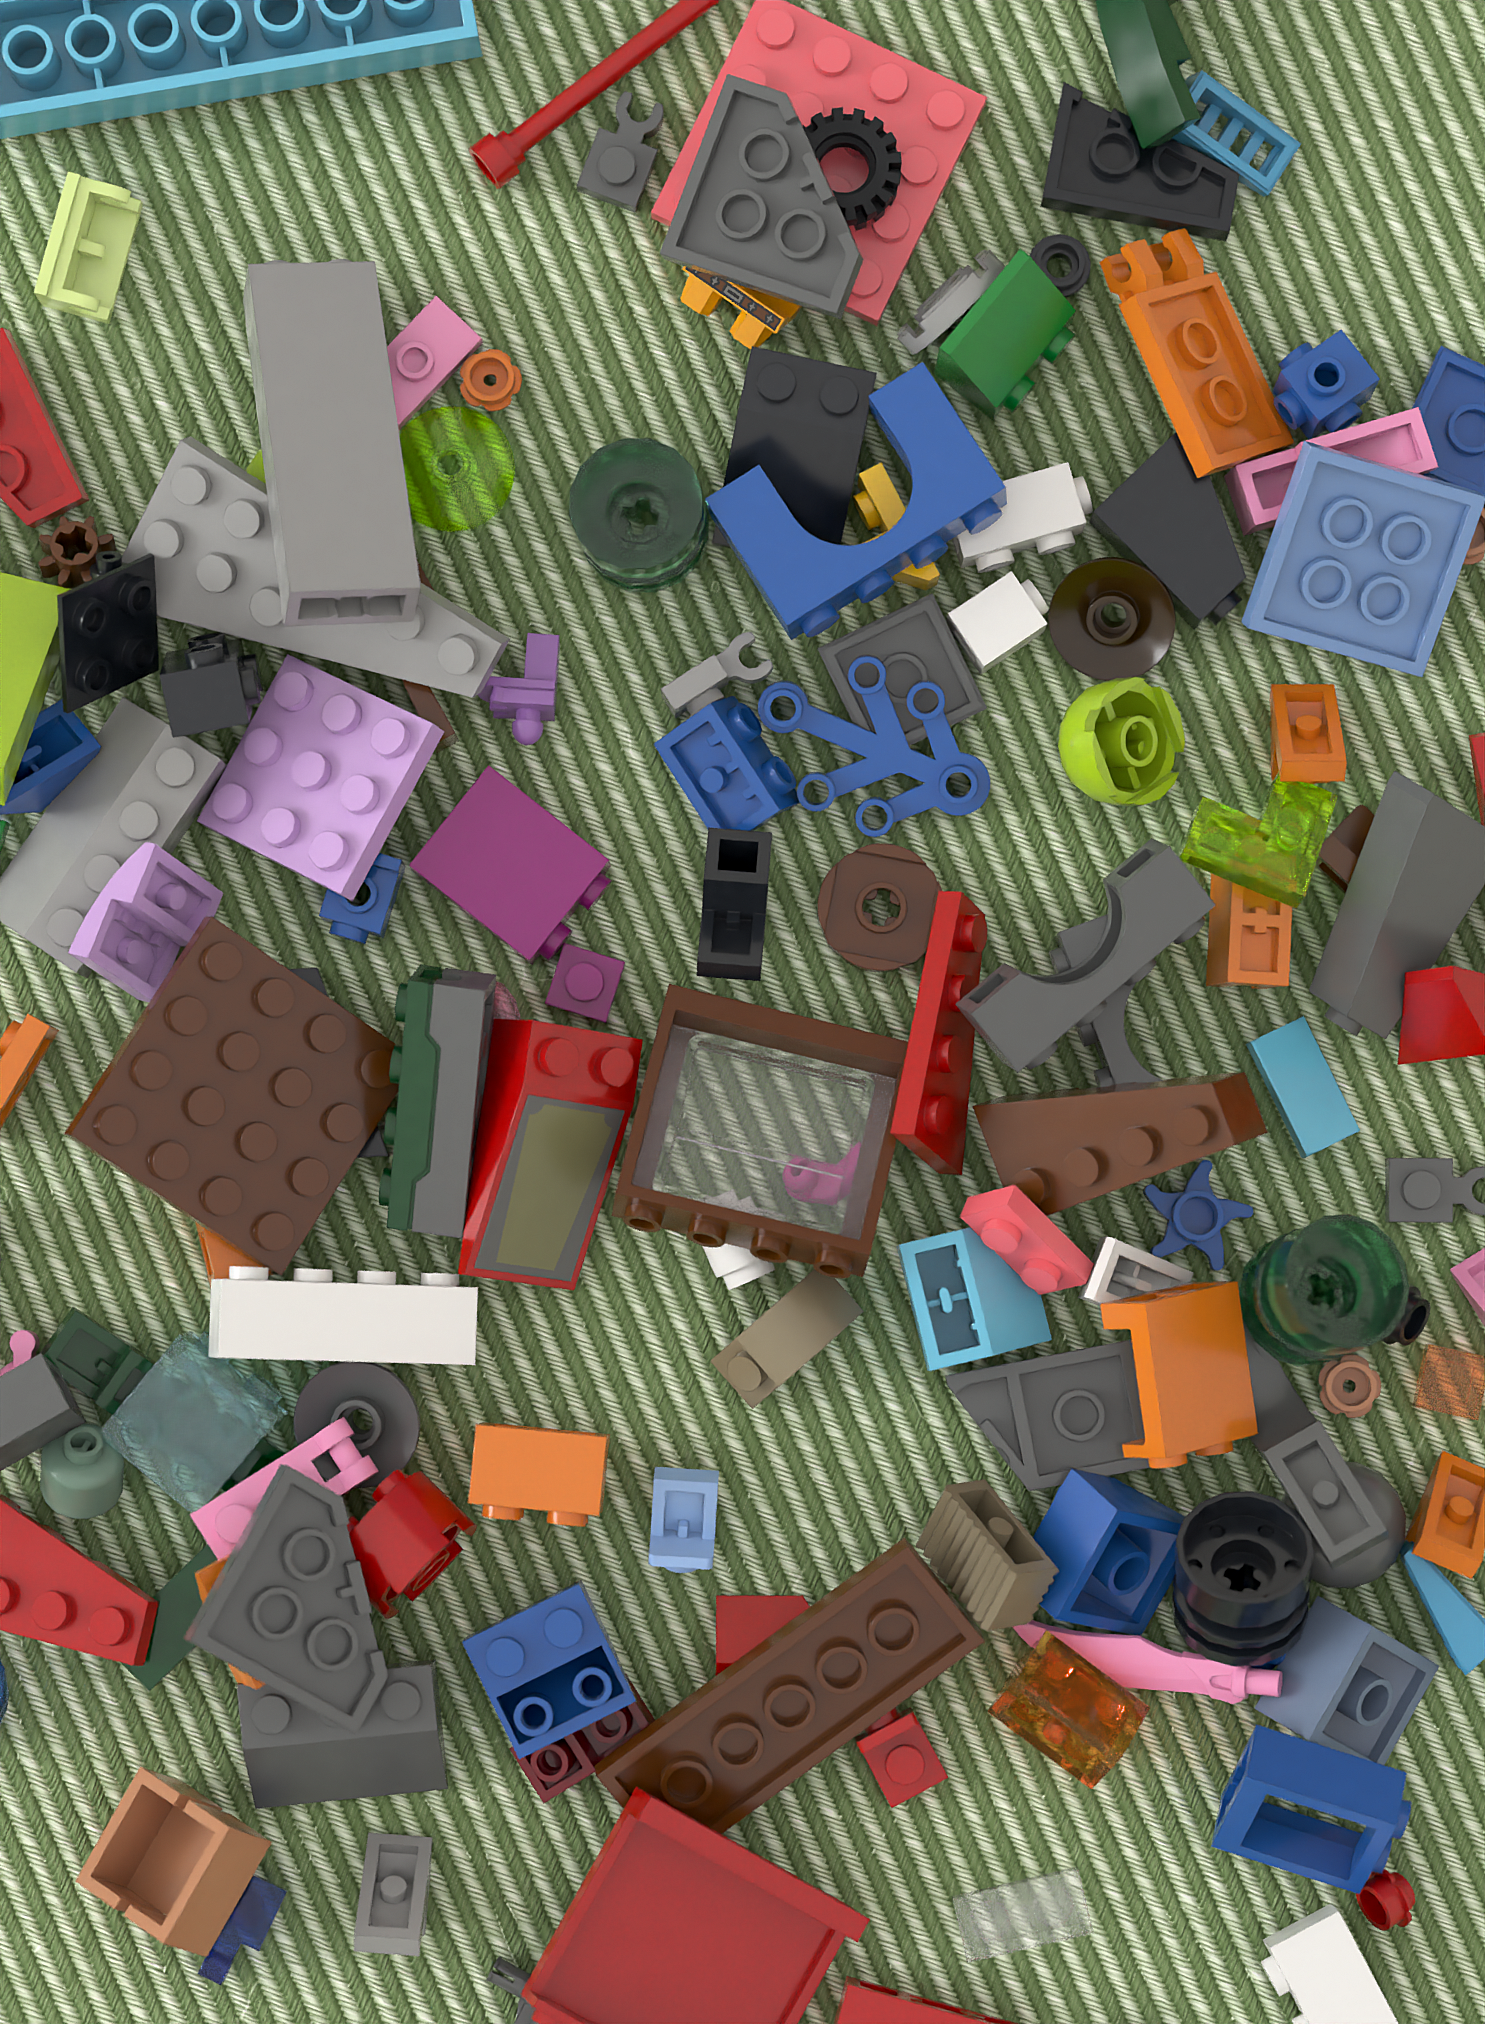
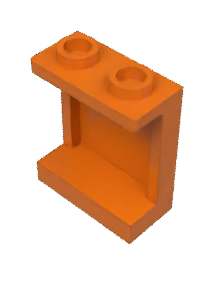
M1238 1281L1190 1282L1100 1304L1104 1329L1131 1330L1145 1438L1123 1443L1124 1457L1148 1458L1149 1468L1175 1467L1188 1463L1187 1453L1195 1451L1197 1456L1228 1453L1234 1450V1440L1258 1434Z

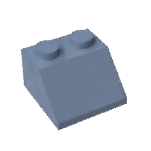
M1317 1596L1308 1612L1300 1640L1286 1653L1284 1661L1276 1669V1671H1282L1283 1676L1280 1697L1261 1695L1254 1709L1310 1742L1385 1765L1437 1672L1439 1665L1363 1620Z

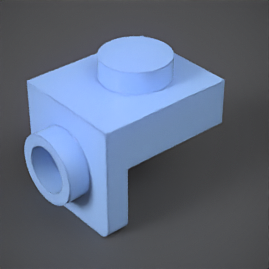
M655 1467L649 1565L664 1567L676 1573H689L697 1569L709 1570L713 1568L719 1471Z

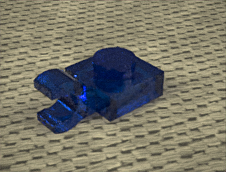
M254 1874L211 1951L205 1957L198 1974L222 1985L241 1944L259 1951L288 1889Z

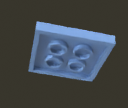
M1304 441L1241 622L1248 629L1423 677L1483 510L1485 496L1472 489Z

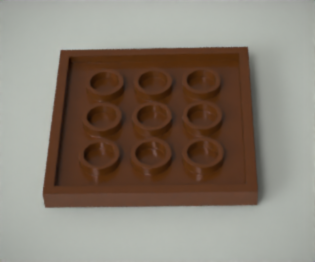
M206 916L64 1134L262 1267L269 1268V1271L274 1275L282 1276L398 1093L399 1084L390 1083L389 1079L391 1056L394 1046L397 1044L213 916Z

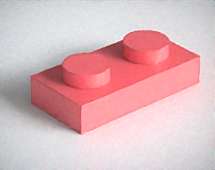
M1016 1185L967 1198L960 1218L981 1237L986 1246L994 1250L1021 1277L1027 1286L1039 1295L1087 1284L1094 1263Z

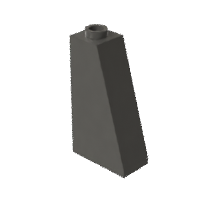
M1397 771L1393 772L1386 784L1309 992L1330 1005L1324 1015L1326 1018L1355 1036L1358 1035L1364 1026L1384 1039L1388 1037L1402 1015L1405 972L1432 968L1485 885V826Z

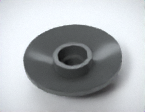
M343 1361L323 1369L305 1385L299 1395L294 1411L293 1426L298 1446L328 1425L345 1417L355 1433L350 1439L361 1456L369 1455L379 1470L377 1474L356 1488L380 1485L392 1472L397 1469L402 1471L410 1462L419 1442L420 1415L411 1391L393 1372L372 1362ZM356 1409H363L371 1415L373 1421L371 1429L362 1430L355 1425L353 1413ZM329 1452L312 1462L319 1474L327 1480L341 1472Z

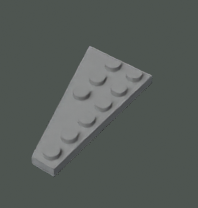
M191 436L179 441L122 556V562L128 564L145 555H154L157 616L472 698L482 692L510 640L421 582L413 622L284 626L266 484Z

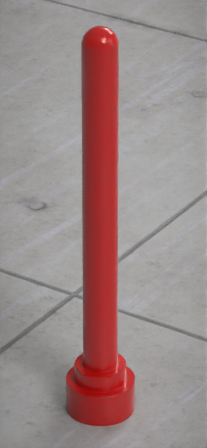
M720 0L678 1L509 134L502 130L496 136H493L491 133L485 135L469 148V153L479 169L496 188H502L520 174L518 166L526 161L523 154L715 6Z

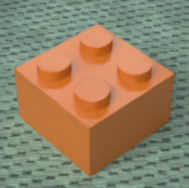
M488 1422L476 1424L468 1503L482 1504V1517L521 1520V1518H524V1509L548 1511L547 1523L586 1526L588 1524V1515L599 1516L603 1511L610 1434Z

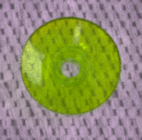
M459 406L439 407L426 411L414 418L399 434L410 514L418 523L443 532L466 531L489 521L506 503L515 479L514 455L503 431L484 414ZM454 454L462 459L463 465L457 474L445 475L439 470V462L444 456Z

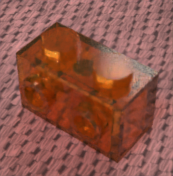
M1046 1630L1017 1662L987 1712L1092 1790L1123 1757L1150 1707Z

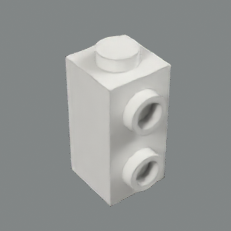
M1068 462L1004 480L1002 482L1006 487L1007 504L1000 508L1003 513L1002 516L994 524L977 534L971 535L968 530H965L952 539L960 567L965 568L976 564L978 573L989 572L1008 566L1015 562L1013 553L1037 547L1039 555L1051 554L1067 549L1076 544L1074 536L1082 534L1086 525L1084 515L1093 513L1086 482L1083 476L1073 478Z

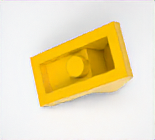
M882 462L859 473L857 486L860 493L852 496L866 527L871 530L878 526L882 532L864 543L875 540L896 525L906 511ZM933 562L920 569H916L911 564L891 578L899 583L928 590L938 584L940 574Z

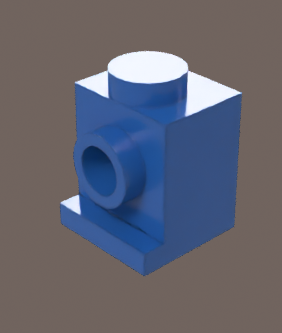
M378 853L363 881L364 884L369 886L371 895L368 902L362 906H354L348 902L347 898L327 889L319 917L324 921L332 923L329 934L360 944H366L369 934L384 938L406 865L401 859Z

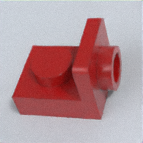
M896 1707L867 1727L865 1732L854 1737L891 1808L948 1778L911 1707L900 1713Z

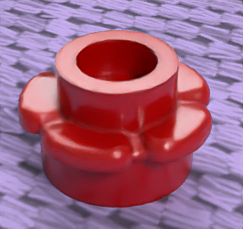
M1386 1869L1381 1874L1374 1871L1371 1872L1360 1894L1356 1893L1359 1907L1364 1916L1373 1926L1382 1931H1386L1396 1924L1399 1927L1409 1925L1412 1921V1915L1409 1911L1415 1904V1894L1409 1882L1398 1872L1390 1873Z

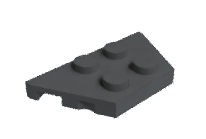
M1132 1339L945 1375L948 1388L1028 1491L1062 1485L1071 1468L1103 1476L1149 1468L1148 1458H1126L1123 1456V1443L1145 1438Z

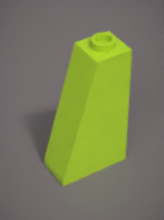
M0 572V805L5 806L60 658L57 595L70 589Z

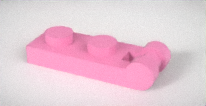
M345 1417L328 1425L310 1439L190 1514V1517L217 1560L230 1554L234 1549L280 1464L290 1466L340 1496L350 1492L379 1472L370 1456L362 1457L350 1439L355 1433ZM329 1452L341 1472L324 1482L312 1462Z

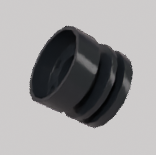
M1252 1491L1224 1492L1204 1500L1183 1519L1176 1538L1174 1563L1176 1573L1173 1578L1172 1609L1174 1625L1188 1646L1208 1660L1233 1667L1257 1666L1284 1656L1300 1640L1308 1617L1309 1585L1312 1579L1314 1561L1311 1532L1300 1515L1277 1498Z

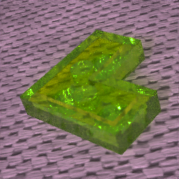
M1278 772L1271 783L1260 819L1203 796L1195 808L1179 859L1297 909L1306 895L1338 795L1308 782H1280Z

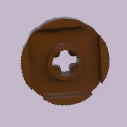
M885 843L866 845L855 850L853 853L845 855L825 876L818 896V922L827 945L846 963L869 972H892L916 963L927 951L938 891H942V888L934 872L911 850ZM878 891L889 892L890 903L899 906V916L887 917L884 926L872 924V914L862 909L863 901L875 900Z

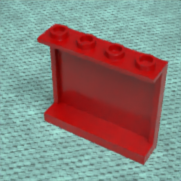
M636 1786L524 1986L521 1995L535 2008L531 2019L538 2024H798L845 1937L847 1936L858 1942L870 1919L848 1904Z

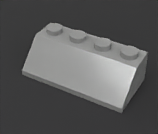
M125 698L121 699L95 737L101 745L100 752L51 802L0 877V921L85 978H88L93 969L68 952L88 911L103 888L127 859L145 842L156 844L171 855L211 796L227 766L220 758L187 736L173 738L169 724Z

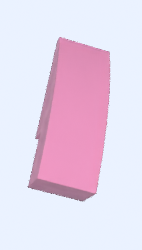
M1419 407L1306 440L1307 442L1420 475L1438 468ZM1304 441L1300 442L1295 448L1235 465L1224 476L1244 536L1275 526Z

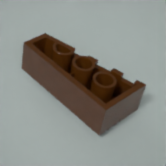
M1245 1072L1174 1078L1145 1083H1121L1095 1088L1060 1089L1033 1094H1009L972 1106L1003 1188L1016 1185L1046 1216L1268 1133Z

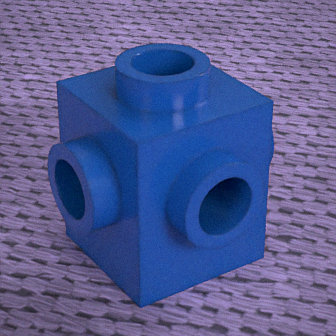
M1341 329L1315 348L1309 342L1300 345L1280 362L1279 367L1282 371H1280L1272 391L1276 396L1274 398V405L1280 417L1290 428L1295 430L1299 427L1308 439H1312L1326 430L1333 433L1346 429L1353 424L1363 413L1359 407L1371 399L1380 378Z

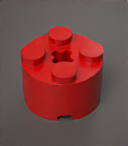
M400 1469L392 1472L372 1494V1498L377 1504L360 1521L351 1516L348 1518L349 1523L346 1524L355 1560L360 1562L370 1604L385 1619H390L400 1612L391 1604L394 1600L404 1593L413 1602L456 1559L463 1550L455 1541L461 1530L472 1537L477 1529V1525L422 1471H417L410 1476L408 1474L405 1475Z

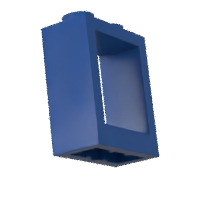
M1256 1725L1221 1795L1211 1847L1360 1894L1372 1871L1380 1874L1383 1872L1389 1857L1392 1837L1401 1839L1405 1832L1411 1811V1801L1402 1799L1407 1772ZM1266 1794L1365 1825L1366 1828L1363 1833H1359L1265 1803L1263 1800Z

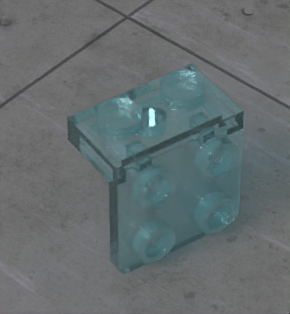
M192 1331L180 1334L102 1429V1437L106 1443L189 1512H195L209 1503L262 1438L271 1434L289 1413L278 1404L283 1397L281 1392L264 1377L253 1372L247 1378L229 1363L231 1358L208 1357L209 1332L204 1331L200 1337Z

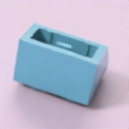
M970 1227L896 1246L927 1371L1052 1340L1041 1295L1027 1286L1021 1277L994 1250L986 1246L981 1237Z

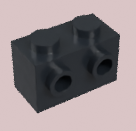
M208 633L188 639L189 648L166 652L159 676L173 738L250 723L253 704L261 703L260 691H263V684L256 653L245 655L241 638L226 641L225 633Z

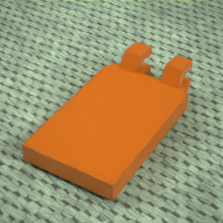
M1186 228L1165 234L1161 237L1162 242L1148 246L1145 239L1127 243L1120 248L1121 253L1108 256L1099 262L1110 292L1119 295L1122 303L1118 306L1197 478L1278 453L1295 443L1286 423L1275 408L1274 396L1217 272L1204 275L1203 260ZM1169 251H1170V253H1171V255H1172V261L1170 260V257H1169Z

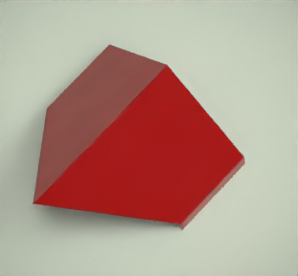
M1457 966L1405 972L1398 1065L1485 1055V974Z

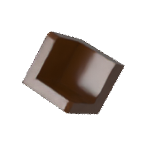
M1358 805L1308 857L1344 894L1347 891L1375 816L1364 805Z

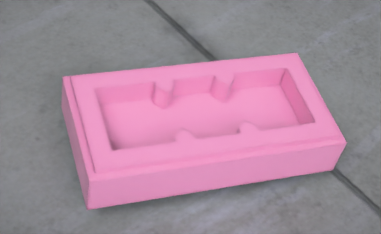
M437 296L387 346L399 430L462 366L465 360L483 344L482 338Z

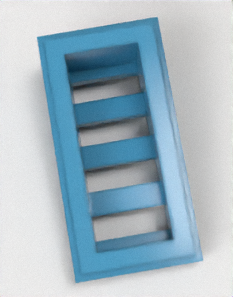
M1201 70L1187 77L1185 82L1194 103L1196 104L1199 100L1207 106L1200 115L1201 119L1170 139H1174L1239 173L1238 181L1263 197L1268 196L1301 143ZM1222 114L1229 120L1215 140L1208 135V132L1219 115ZM1244 128L1251 133L1238 154L1235 155L1229 148L1241 129ZM1263 141L1273 147L1257 171L1249 163Z
M1406 1540L1400 1550V1559L1452 1661L1464 1675H1467L1485 1659V1619L1431 1561L1412 1554L1414 1542L1411 1541L1409 1543Z

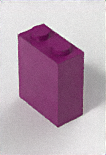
M489 765L409 864L414 873L531 965L534 964L540 955L548 961L554 957L572 933V930L565 925L580 905L589 911L612 883V880L604 875L611 867L609 859Z

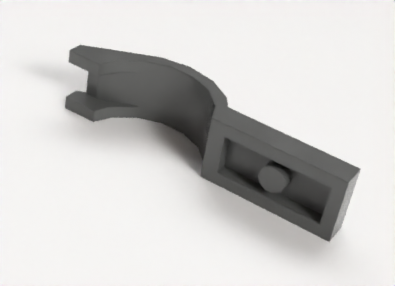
M1239 1292L1258 1434L1248 1438L1269 1465L1333 1570L1388 1539V1530L1320 1420H1317L1297 1394L1275 1357L1257 1318L1241 1292Z

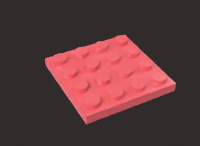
M755 0L651 211V218L670 227L727 74L786 93L791 99L802 125L805 127L811 124V117L820 112L823 117L831 115L832 108L843 107V114H853L854 108L864 110L865 118L872 121L876 116L884 122L883 130L887 134L892 131L897 140V152H901L902 160L897 195L892 206L888 205L886 207L884 216L877 222L872 218L867 221L866 228L857 231L854 225L849 226L864 260L844 311L878 326L986 105L987 97L785 0ZM840 147L829 151L820 162L831 189L836 192L847 193L858 189L864 184L869 174L865 158L858 151L847 147Z

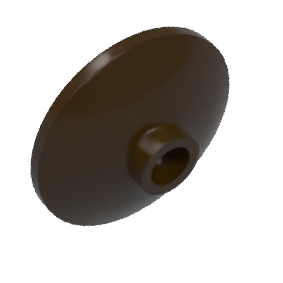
M1103 557L1077 566L1062 579L1053 594L1049 607L1048 621L1053 643L1069 665L1086 676L1110 681L1116 678L1138 677L1151 670L1160 662L1167 653L1174 636L1176 612L1167 587L1150 569L1129 559ZM1108 604H1118L1124 608L1126 617L1118 622L1111 621L1105 616L1103 608Z

